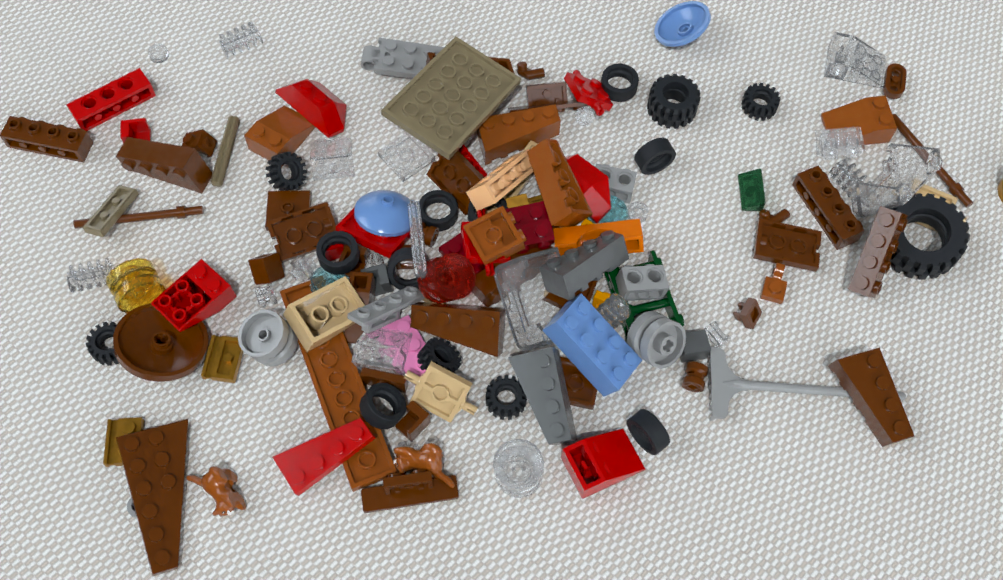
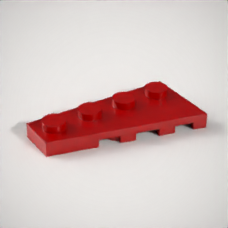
M359 418L272 458L295 495L300 496L376 438L365 421Z

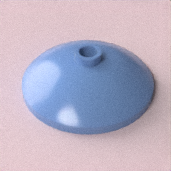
M688 1L673 6L659 18L655 25L654 33L658 42L664 46L679 47L695 41L707 29L711 20L710 11L704 3L698 1Z
M377 190L363 195L356 202L354 216L357 223L367 232L383 237H395L406 234L413 229L418 220V210L415 204L401 193L390 190Z

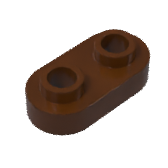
M894 63L887 67L883 83V93L886 97L898 99L905 91L907 71L904 66Z

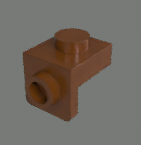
M202 129L186 133L183 137L182 146L195 148L197 152L200 151L205 156L212 157L217 140Z

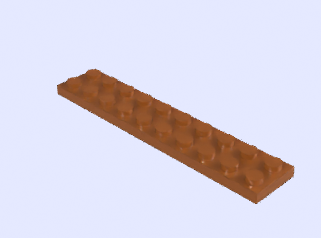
M318 277L281 290L280 294L285 308L289 304L325 287L322 277ZM343 331L306 352L298 339L330 431L359 418L365 421L361 415L359 405L366 390ZM366 421L365 423L376 439L342 463L353 492L380 482L390 474L397 473L381 429L371 426Z

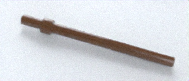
M892 114L897 129L949 187L948 191L954 197H957L966 208L970 207L973 201L966 195L959 182L956 183L902 120L896 114Z
M184 205L176 206V209L121 215L115 224L172 217L182 219L190 215L204 214L203 206L186 207ZM89 219L74 220V228H83Z

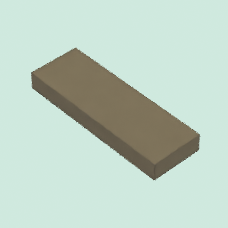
M118 185L83 226L85 233L104 237L139 195L137 189Z

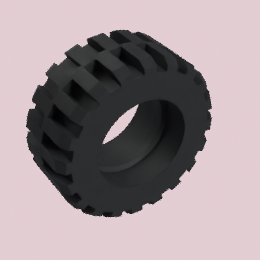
M921 193L914 194L912 198L906 196L892 206L891 210L908 215L907 224L921 222L933 227L938 232L942 242V247L939 250L923 251L911 245L904 231L901 232L898 239V248L890 259L891 264L896 267L894 269L896 272L900 273L903 271L906 273L905 277L913 278L915 275L918 276L919 280H925L928 276L931 279L937 278L940 274L947 273L955 266L968 247L967 243L970 240V234L967 233L969 230L968 222H963L965 218L963 212L960 211L958 213L956 210L957 206L953 202L949 204L945 202L946 198L940 196L938 199L934 197V194L927 193L926 196H922Z

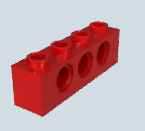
M138 68L66 104L78 126L88 131L155 97L156 94L147 77Z

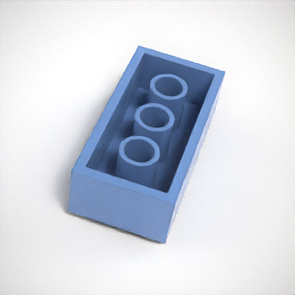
M582 293L571 301L566 302L542 330L603 397L619 391L642 362V359Z

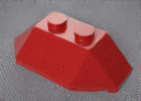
M304 79L276 89L275 93L326 137L331 138L344 132L347 105L320 82Z
M578 154L565 157L593 213L589 218L595 223H599L611 210L608 176Z

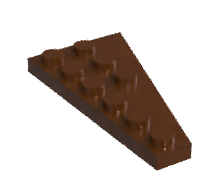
M188 419L116 437L152 577L178 569Z

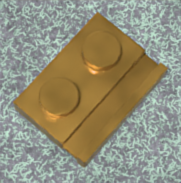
M212 334L201 373L202 379L206 380L207 378L213 381L229 383L236 382L243 355V350L239 346L237 337H219Z
M142 417L119 418L118 420L108 419L103 464L106 467H110V465L123 466L116 437L143 431L144 419Z

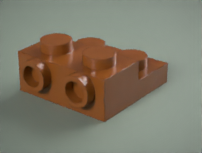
M503 206L463 226L484 266L502 256L506 259L525 249L524 242L526 237L521 229H516L514 226L516 223L514 216L510 211L506 212Z

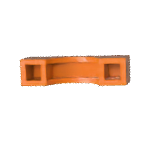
M640 219L553 228L556 257L564 255L565 251L582 246L583 242L600 237L601 233L609 230L624 236L628 254L644 252Z

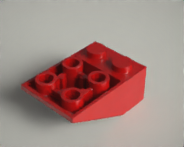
M200 259L150 304L179 332H182L220 312L237 296L232 287L204 260Z
M624 429L585 438L562 449L561 459L582 499L645 470Z

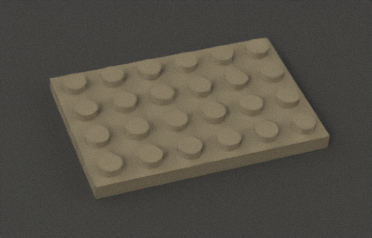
M455 36L381 110V115L449 160L520 84L521 78Z

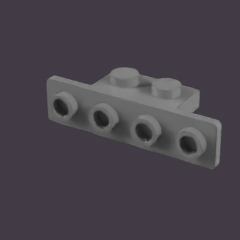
M407 286L402 290L391 293L384 298L375 300L348 313L347 318L362 326V331L369 334L399 320L400 310L425 299V293L419 291L416 287Z

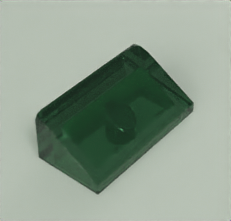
M755 169L738 174L741 211L763 210L766 201L762 170Z

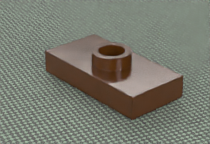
M366 367L361 369L360 377L363 384L372 386L377 383H387L397 388L400 392L406 393L408 382L406 379H403L404 375Z

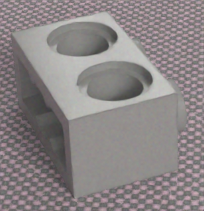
M596 163L595 167L609 178L610 200L630 204L637 172Z
M627 265L621 267L615 278L621 302L663 299L669 290L663 265Z

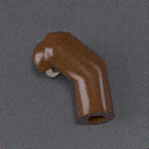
M518 62V69L516 71L518 75L525 79L533 80L545 77L544 68L531 70L527 68L526 62Z
M763 209L758 214L761 219L780 223L790 217L787 209H782L775 215H771L769 210Z

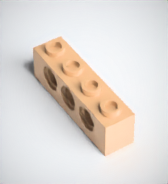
M529 149L509 157L466 192L477 211L497 203L533 172L527 154Z

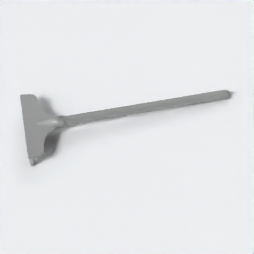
M710 347L711 351L707 357L710 358L707 366L710 368L708 379L711 378L708 389H711L708 399L712 401L709 410H712V415L709 418L710 421L716 418H726L730 399L741 391L757 390L851 397L842 387L741 379L728 367L725 351L722 348ZM897 391L900 400H905L906 394Z

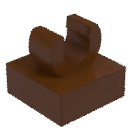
M748 297L745 303H738L741 311L733 312L736 320L743 322L745 328L754 329L762 311L757 300Z

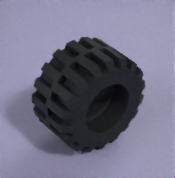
M667 74L664 75V78L659 77L657 81H654L647 104L648 114L652 116L654 122L658 121V125H665L666 128L674 127V129H678L679 126L685 127L687 123L690 124L697 113L701 93L698 90L697 84L692 83V79H686L684 75L677 76V74H673L670 76ZM668 99H673L680 103H672Z

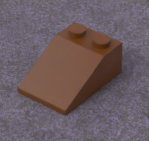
M886 96L866 97L821 113V119L831 148L889 143L897 130Z
M284 105L256 121L244 137L250 151L267 160H271L272 156L280 153H294L316 127L300 113Z

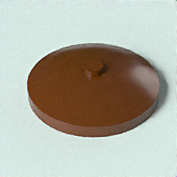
M149 303L129 311L121 318L114 331L113 349L118 362L132 375L148 381L165 382L180 379L195 371L205 359L209 338L203 321L179 332Z

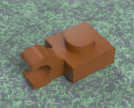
M776 263L772 277L766 276L760 299L778 304L783 303L788 283L781 280L785 269L784 264Z

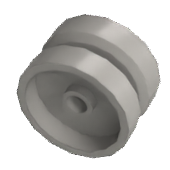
M258 310L250 314L243 321L238 333L239 346L243 352L265 366H278L285 363L292 357L297 348L298 338L287 320L271 310Z
M655 311L644 312L638 316L631 324L627 335V344L642 360H645L646 363L659 369L669 367L675 363L681 356L686 343V333L683 326Z

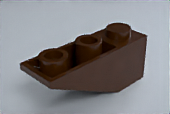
M351 271L349 282L364 305L374 302L376 282L373 273ZM355 323L345 330L344 336L347 343L367 345L368 334L362 331V326Z

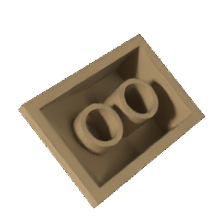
M344 276L289 304L283 315L306 352L355 324V322L347 318L348 313L365 305L347 277Z

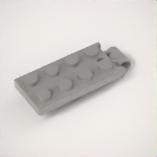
M379 38V47L372 45L364 47L361 67L365 70H373L375 74L413 79L426 66L427 53L432 52L437 55L444 47Z

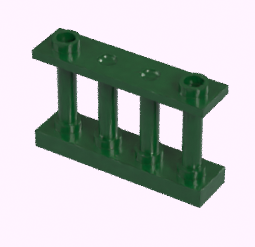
M655 250L650 251L648 262L633 266L663 264L661 258H657ZM617 267L611 272H603L610 294L618 298L615 308L626 340L631 324L635 321L634 317L636 314L665 308L669 319L680 323L684 327L683 316L678 314L670 290L667 291L661 300L636 306L629 305L628 301L621 302L615 279L621 268Z

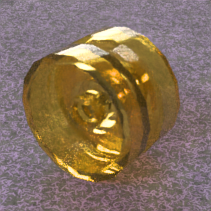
M143 258L127 260L117 265L106 277V284L114 296L119 310L124 313L151 303L166 290L152 262Z

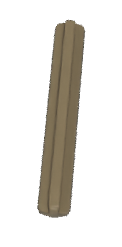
M237 116L228 117L210 180L213 186L221 187L223 185L240 123Z

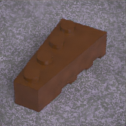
M127 137L116 155V158L121 162V166L128 171H134L201 194L212 177V171L195 148Z
M417 302L411 305V328L495 357L503 353L505 309Z

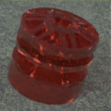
M449 253L425 262L419 270L417 281L419 290L426 299L441 304L463 299L469 295L475 286L476 275L469 259L462 254Z

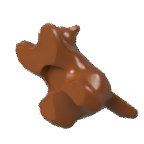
M434 443L424 444L420 450H415L412 447L394 448L396 458L393 463L402 475H405L407 471L412 469H425L426 471H431L432 475L445 482L449 487L454 488L453 480L442 472L443 454L442 449Z
M212 466L209 472L204 474L202 478L196 475L186 476L188 481L203 487L214 498L216 508L212 513L213 516L232 515L235 508L240 510L246 509L243 497L233 489V484L238 479L236 474L230 469L222 470L217 466Z

